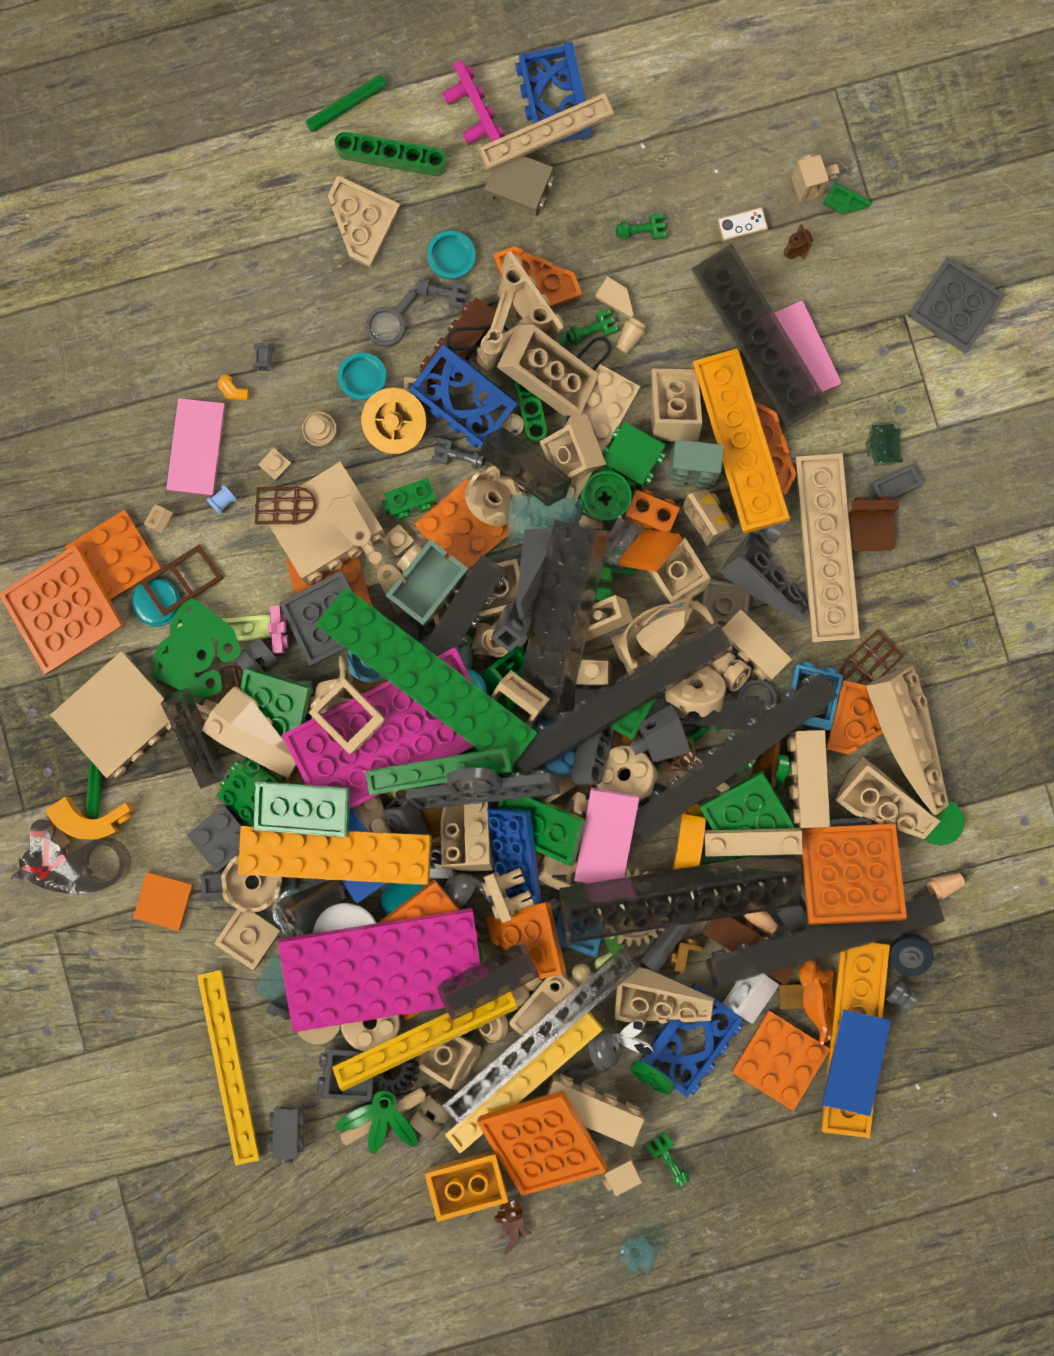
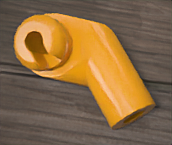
M225 374L220 377L218 387L226 398L249 400V389L236 388L229 375Z

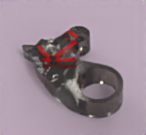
M50 818L36 820L32 824L29 848L22 858H18L20 870L12 875L11 879H27L43 889L64 894H90L121 882L130 871L131 856L123 843L112 838L92 841L69 854L66 847L57 839L59 828ZM98 845L109 846L118 855L120 862L119 870L110 881L93 876L92 874L94 873L91 868H88L90 865V855Z

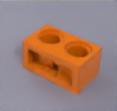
M645 489L641 491L636 490L625 515V520L646 529L670 532L680 509L676 506V502L667 498H663L662 501L655 498L654 493ZM638 502H645L648 505V510L646 512H639L636 509V504ZM666 511L669 513L670 519L668 521H661L657 513Z

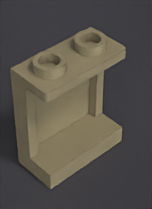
M522 156L494 168L484 188L485 198L494 200L495 197L531 210L532 215L537 216L538 211H543L547 197L544 196L547 189L551 190L555 181L553 167Z

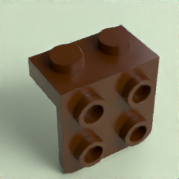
M891 496L877 497V500H868V497H855L854 501H850L847 504L852 552L892 551L895 548L894 513L899 509V500H892Z

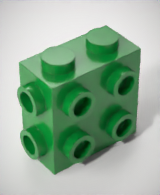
M624 422L623 426H617L611 438L614 441L610 448L606 446L602 451L606 463L602 468H604L603 471H611L623 476L629 483L630 488L636 489L637 487L642 489L643 485L646 484L648 486L655 473L651 472L656 464L660 466L667 454L663 452L666 445Z
M246 758L242 762L237 760L229 769L231 774L227 775L220 782L219 786L222 788L216 796L245 822L253 826L255 782L278 781L258 763Z

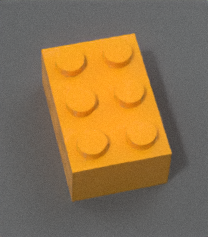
M494 1150L426 1168L425 1177L437 1222L508 1203L506 1185L498 1156Z

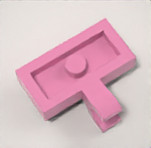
M280 605L270 606L271 623H267L268 633L272 634L273 654L285 655V649L289 648L288 635H284L288 621Z

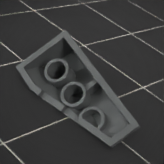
M553 528L524 530L516 597L519 618H525L554 563L555 552H559V538H555Z

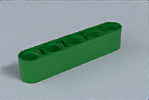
M341 132L334 140L337 154L343 160L431 176H441L447 169L446 155L439 148L351 132ZM344 143L351 144L348 149L340 148ZM367 147L374 148L371 153L363 152ZM389 151H395L396 155L393 157H387L386 153ZM412 155L419 156V159L416 161L408 160ZM434 159L442 161L439 165L431 164V161Z
M514 380L526 437L531 444L540 445V441L547 437V426L541 399L530 391H522L520 389L521 384ZM533 405L537 407L538 411L530 415L525 411L526 407ZM533 428H540L543 434L539 437H534L530 431Z

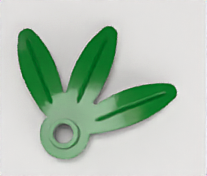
M388 1090L378 1091L373 1097L372 1104L349 1112L336 1124L337 1130L345 1131L360 1127L373 1118L368 1134V1148L371 1153H376L382 1146L386 1136L387 1122L390 1123L395 1134L403 1142L411 1147L418 1145V1140L412 1126L395 1109L397 1104L396 1096ZM385 1099L389 1102V1104L387 1106H382L380 1104V1101Z

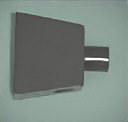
M672 705L640 722L638 727L642 737L629 742L634 755L648 751L651 759L655 762L690 753L680 718Z

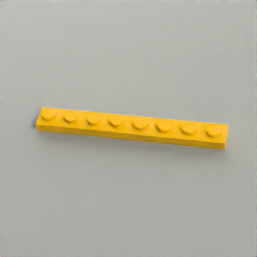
M217 970L199 974L197 977L235 1166L260 1160V1154L223 971Z
M509 985L498 988L333 1066L339 1088L345 1091L518 1009Z
M589 1010L586 1011L447 1132L445 1136L461 1154L484 1134L477 1123L480 1115L520 1103L604 1028Z

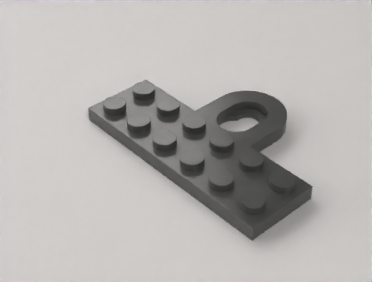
M486 768L454 770L446 775V783H440L437 786L406 789V799L419 810L560 794L558 782L545 770H537L532 772V775L524 776L521 773H512L507 778H501L495 771Z

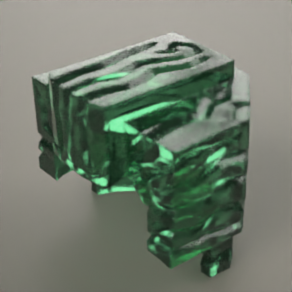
M894 424L872 425L869 429V438L865 442L866 457L872 456L875 466L903 463L900 453L901 428H894Z

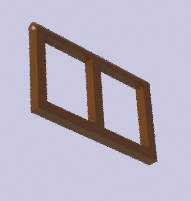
M199 544L141 580L140 583L164 617L189 599L194 598L218 583L224 577L219 573ZM199 552L216 578L193 592L175 566ZM171 569L188 595L167 609H164L147 583Z

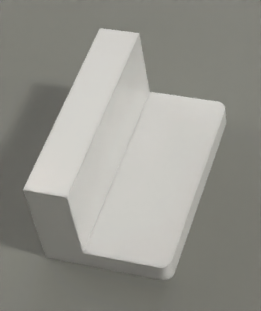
M749 964L723 1001V1004L753 1024L779 987V984Z

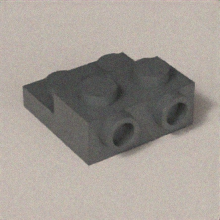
M325 1047V1053H320L319 1067L323 1068V1076L318 1077L317 1092H321L323 1099L371 1101L373 1077L342 1091L339 1088L332 1068L363 1053V1051L350 1050L349 1048Z

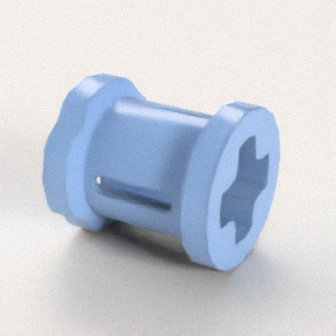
M224 484L216 495L206 499L219 515L223 513L222 510L231 502L237 501Z

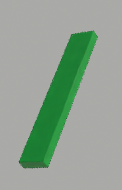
M508 746L367 770L365 773L369 795L446 783V775L458 769L486 768L500 774L512 772L513 767Z

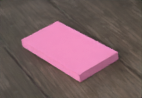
M803 300L760 319L761 326L798 404L842 384Z
M178 398L167 491L214 496L226 406L224 403Z
M591 788L574 881L622 889L639 802L638 795Z

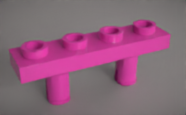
M462 60L455 62L453 65L460 77V83L443 91L442 94L448 106L464 96L470 97L481 119L479 120L480 123L462 132L466 143L470 145L484 136L490 137L492 142L504 137L505 135L500 125L495 127L492 121L496 117L490 105L485 107L482 101L486 97L480 85L475 87L472 81L476 77L470 65L465 67Z

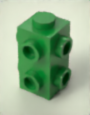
M429 478L385 492L386 500L382 501L386 514L391 513L393 519L398 518V520L409 518L412 516V512L418 510L420 512L429 511L434 508L433 505L437 504Z

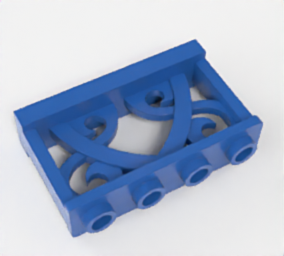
M573 42L565 43L560 47L518 54L519 62L515 63L517 76H522L523 84H520L522 99L527 98L528 106H525L527 120H531L532 124L564 111L565 106L568 104L575 106L586 101ZM564 57L563 60L557 62L552 67L548 63V60ZM540 63L547 71L544 73L540 68H535L538 74L532 76L528 69L531 64ZM558 74L559 79L565 75L568 80L565 83H561L556 78V75ZM550 80L559 89L572 91V94L561 102L559 112L547 106L540 99L544 88ZM530 83L536 84L533 93L531 91ZM536 109L542 113V115H540L538 118ZM592 127L550 145L577 139H590L592 137Z
M446 344L442 345L409 389L419 399L421 404L425 402L431 407L429 411L439 419L444 417L449 421L448 426L458 434L462 431L467 435L466 440L476 448L478 446L485 447L518 404V401L455 351L450 350ZM443 356L447 361L444 365L442 376L430 373ZM461 372L463 380L455 382L450 380V376L455 378V373ZM435 378L441 381V386L439 384L430 386L436 390L434 395H428L423 389V384L427 379ZM472 380L476 382L473 397L478 408L468 410L454 409L450 399L449 385L462 387L469 384ZM480 392L488 394V398L483 400L486 404L484 406L478 398ZM442 397L444 408H442L435 401L439 400ZM501 404L505 405L507 408L494 423L489 412ZM485 415L489 423L488 430L485 433H476L472 428V424L478 422L482 426L480 416ZM456 418H468L466 426Z
M693 983L691 988L714 998L713 1004L716 1008L713 1009L712 1015L717 1013L725 1014L728 1018L727 1027L719 1030L717 1023L721 1020L718 1019L713 1020L711 1023L710 1021H697L690 1025L682 1022L680 1019L668 1020L650 1044L653 1052L651 1054H643L639 1061L655 1068L675 1084V1089L687 1098L690 1094L694 1095L701 1086L700 1079L704 1074H710L715 1066L713 1061L717 1055L722 1056L729 1046L727 1041L732 1034L736 1036L743 1027L741 1023L743 1018L696 983ZM702 1025L705 1036L704 1050L694 1054L680 1055L682 1043L680 1037L675 1032L676 1029L679 1027L684 1030H693ZM713 1035L720 1037L715 1045ZM670 1041H674L677 1044L675 1055L672 1054L674 1048H667V1043ZM658 1059L671 1063L669 1075L655 1066L653 1061ZM703 1060V1062L697 1069L694 1063ZM676 1064H681L680 1072L682 1075L685 1069L691 1070L692 1074L688 1081L680 1082L675 1078L674 1070Z

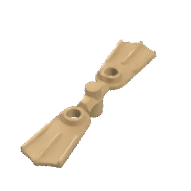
M351 496L334 498L325 513L353 545L362 547L369 561L374 564L376 569L378 568L376 576L385 594L388 593L398 579L405 584L407 581L403 578L402 574L393 565L385 564L380 552L369 541L371 533ZM358 531L363 532V537L360 539L355 538V534ZM384 571H391L390 576L383 577ZM390 601L397 614L404 612Z

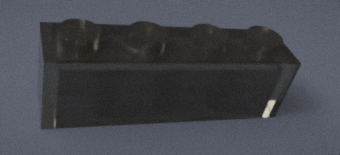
M504 427L485 435L480 455L546 506L566 498L572 479Z
M187 687L166 695L161 702L162 708L200 789L222 781L227 770L212 738L202 731L205 722L189 688Z
M523 943L511 946L505 953L499 956H492L477 967L466 969L455 978L444 980L437 987V990L453 1021L540 977Z

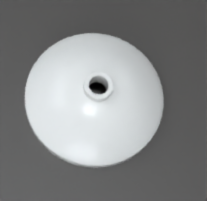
M340 903L327 908L321 913L314 925L313 933L375 924L376 921L361 906L352 903Z

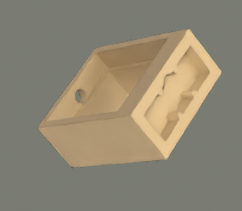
M510 671L500 681L491 695V698L498 702L504 694L531 715L525 723L529 727L533 726L550 700L513 671Z
M343 678L341 681L336 679L328 687L330 692L324 698L319 696L311 704L313 709L309 714L350 755H353L387 719L347 679ZM344 688L373 716L349 742L320 714Z

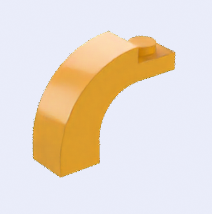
M64 797L45 809V812L51 821L64 833L75 838L92 840L108 838L121 832L116 823L121 825L132 818L130 814L135 812V809L131 803H124L102 818L90 819L79 811L71 797Z
M682 801L679 833L671 869L670 886L694 890L706 818L699 808L700 804Z

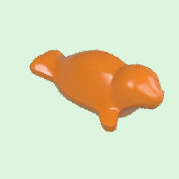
M807 959L800 967L798 976L804 986L803 1003L805 1011L819 1029V1043L822 1045L831 1039L834 1011L832 984L834 970L828 969L823 973L818 967L816 960Z

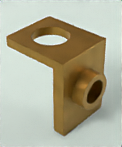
M443 808L422 810L423 819L431 835V849L441 848V842L435 843L432 840L441 837Z

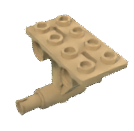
M511 251L506 253L501 268L503 276L498 289L500 301L491 328L487 335L483 337L480 347L477 348V370L480 369V372L484 375L488 374L495 367L499 355L504 353L515 329L513 327L502 334L511 304L522 318L516 326L533 324L556 342H558L564 328L561 317L557 313L554 314L550 308L548 298L538 291L534 278L531 275H527L523 269L521 259L517 255L514 256Z

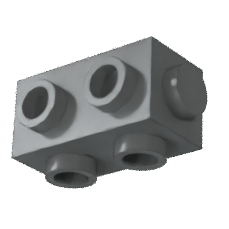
M515 598L503 609L491 638L508 652L516 646L521 647L528 638L526 635L527 631L534 623L532 619L535 610L530 607L525 618H519Z
M395 797L383 809L393 833L430 835L420 810L407 800L406 797Z
M276 1106L274 1112H270L269 1126L273 1127V1137H269L268 1149L269 1152H272V1159H279L280 1163H292L293 1159H297L300 1152L304 1151V1137H300V1128H304L305 1113H301V1106Z

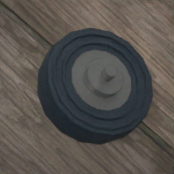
M912 933L896 938L891 945L889 953L893 967L896 971L906 976H918L925 973L932 965L934 957L932 946L927 939Z

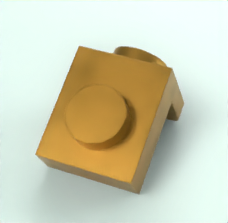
M685 938V942H678L677 951H672L670 964L674 965V971L684 973L689 949L703 952L704 947L699 946V941Z

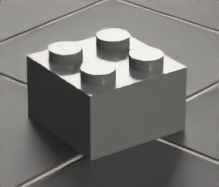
M223 805L186 836L214 871L221 872L232 858L239 855L241 826L245 825L231 808Z

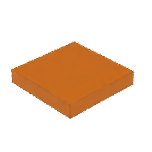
M644 529L618 561L621 566L657 572L682 542V538L677 533Z
M146 872L133 918L180 931L193 884Z

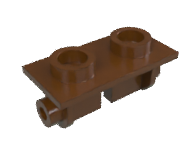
M802 224L799 225L797 232L789 237L788 244L784 249V256L788 259L801 255L802 259L805 260L812 246V235L808 229H804Z

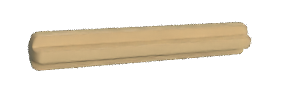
M418 1088L397 1101L395 1109L402 1114L420 1104L427 1097L425 1091L422 1088ZM373 1118L360 1127L342 1132L340 1135L342 1142L345 1145H349L368 1134Z

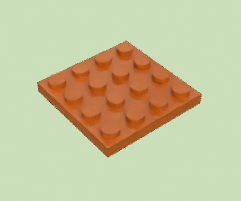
M73 545L0 593V598L44 674H50L125 626L78 545Z
M896 824L802 828L801 859L808 925L906 920L907 915Z
M564 1090L480 1115L477 1119L479 1127L521 1196L606 1173L607 1163Z

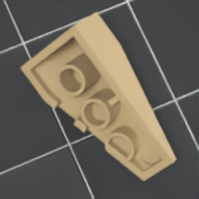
M233 687L211 711L202 731L220 744L289 779L297 765L283 736H280L274 729L270 718H266L258 708L259 704L255 699L238 687Z
M864 757L847 774L836 797L838 803L856 816L872 819L879 824H896V828L899 831L925 839L940 822L932 813Z
M635 966L621 972L618 979L615 1020L629 1023L634 1020H642L644 1024L647 1021L667 1023L668 1020L679 1019L682 1022L711 1021L714 998L649 969Z

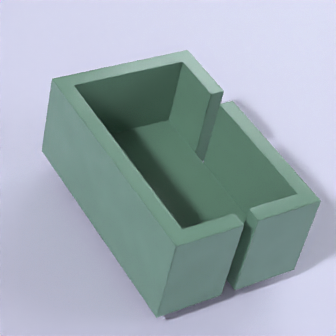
M675 440L670 454L667 482H673L672 485L677 487H686L688 483L696 485L698 489L714 487L721 474L724 445Z
M430 539L403 572L402 576L407 582L404 584L403 581L398 579L385 596L426 628L468 575L469 569L452 555L449 557L447 551Z

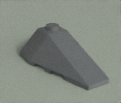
M751 532L727 558L721 572L738 588L802 623L805 622L809 615L808 602L796 585L789 584L784 575L786 571L783 567L780 566L778 568L770 557L773 555L771 550Z

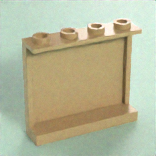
M341 462L299 486L311 491L316 499V512L310 520L295 525L269 524L306 585L320 581L323 577L322 575L339 569L345 561L350 558L355 559L363 553L362 547L353 545L325 513L334 498L351 496L371 533L369 541L373 546L380 544L383 538L386 537L384 530ZM294 491L289 492L281 498L294 497ZM298 491V496L311 497L305 491ZM278 501V508L280 510H293L294 502ZM298 501L297 508H300L299 510H312L314 504L313 501ZM274 503L262 510H274ZM297 513V520L304 519L310 513ZM262 514L266 521H273V515ZM277 514V521L293 520V515ZM358 531L355 534V538L357 539L363 537L362 531Z
M122 651L51 714V717L106 778L111 779L113 777L116 779L127 770L125 767L131 761L133 763L138 761L144 755L143 750L149 745L152 747L162 739L161 734L166 729L170 731L180 722L178 719L182 716L134 665L128 654Z

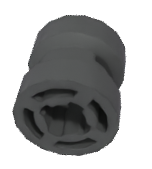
M897 980L888 990L885 999L891 1004H898V1009L906 1014L918 1000L919 994L913 990L908 991L905 984Z

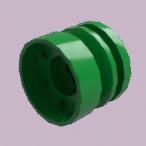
M602 471L594 474L587 480L580 494L579 505L583 515L597 520L604 525L616 523L620 514L623 516L631 503L632 492L629 483L623 476L615 472ZM602 495H605L606 499H610L606 505L601 501L599 502Z

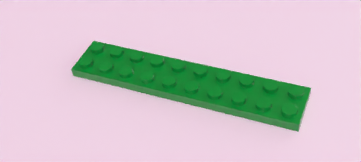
M344 587L317 622L316 626L478 750L484 751L509 746L513 767L538 734L347 587Z

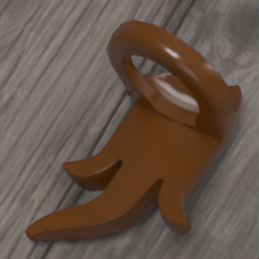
M516 1200L501 1205L498 1214L494 1216V1220L502 1225L503 1233L498 1239H504L508 1235V1230L510 1232L511 1242L505 1249L504 1255L506 1256L519 1241V1229L524 1235H531L532 1232L525 1228L523 1211Z

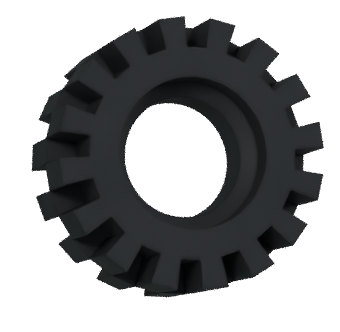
M417 1057L402 1063L401 1073L396 1079L391 1077V1069L374 1077L375 1082H378L379 1087L394 1093L406 1092L407 1088L411 1089L413 1087L411 1082H417L418 1078L414 1077L415 1074L420 1073V1070L415 1068L420 1066L419 1062L415 1061Z

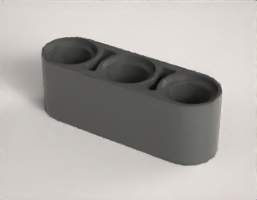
M603 719L584 722L571 773L572 780L576 785H596L602 782L614 730L611 729L613 725L610 720Z

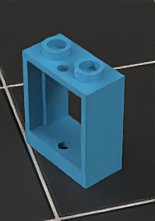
M801 662L800 665L797 664L793 667L781 721L817 730H825V732L831 731L843 675L837 674L838 670L824 667L823 670L814 668V664ZM800 674L832 681L824 719L791 712Z

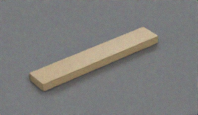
M603 93L478 148V152L488 172L612 118L615 113L606 94Z

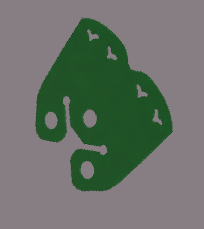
M189 599L175 613L170 623V636L159 644L152 663V676L194 697L202 698L218 694L222 690L221 675L218 671L211 670L200 675L198 678L194 675L196 672H201L210 667L215 657L213 638L218 640L217 649L221 661L229 662L239 657L240 646L235 631L229 624L196 599ZM190 606H192V612L185 613V611L188 610ZM181 619V623L183 624V626L177 628L179 620ZM230 643L233 646V650L227 654L224 652V645ZM166 646H168L169 653L163 654V652L166 650ZM204 650L206 652L204 660L197 658L198 651ZM159 662H160V663H161V666H162L163 668L160 669L159 671H157L158 668H159ZM208 678L214 679L215 685L213 688L206 687V680Z

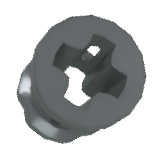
M269 343L254 344L256 363L253 364V368L258 371L274 370V365L272 364L274 345Z

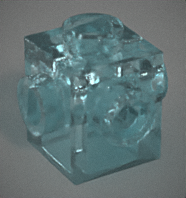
M636 1236L635 1239L629 1237L627 1243L623 1242L619 1251L620 1261L625 1264L624 1269L634 1274L642 1271L650 1275L658 1250L650 1246V1241L645 1238ZM637 1252H640V1256L637 1257V1258H634V1255H635Z

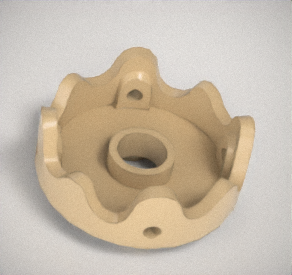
M497 465L475 473L465 489V500L469 510L480 521L493 526H503L512 522L520 513L521 507L526 500V492L518 489L517 481L514 477L507 478L500 474L501 468ZM488 496L494 497L497 503L490 501Z
M696 664L684 665L674 669L669 674L665 686L666 702H670L674 706L680 718L686 717L691 711H695L701 717H705L713 710L718 713L721 711L726 686L721 675L710 667Z
M618 746L609 751L602 782L597 784V787L602 790L638 795L640 802L652 794L658 772L645 752L634 755L631 746ZM623 769H629L631 772L630 778L626 781L619 779V773Z
M239 855L232 858L221 876L222 894L225 901L242 912H259L275 903L282 890V877L255 875L259 879V885L256 889H251L246 883L250 875L238 874Z
M400 1015L378 1018L376 1027L371 1029L364 1025V1021L342 1024L341 1031L351 1046L365 1052L397 1037L401 1028Z

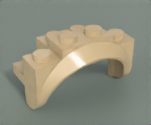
M697 600L694 601L695 606L685 627L657 658L640 646L636 635L642 630V623L648 617L668 604L656 606L641 613L628 625L622 634L611 638L617 655L624 663L634 687L646 666L661 674H665L720 649L715 635L718 632L717 627L704 605Z

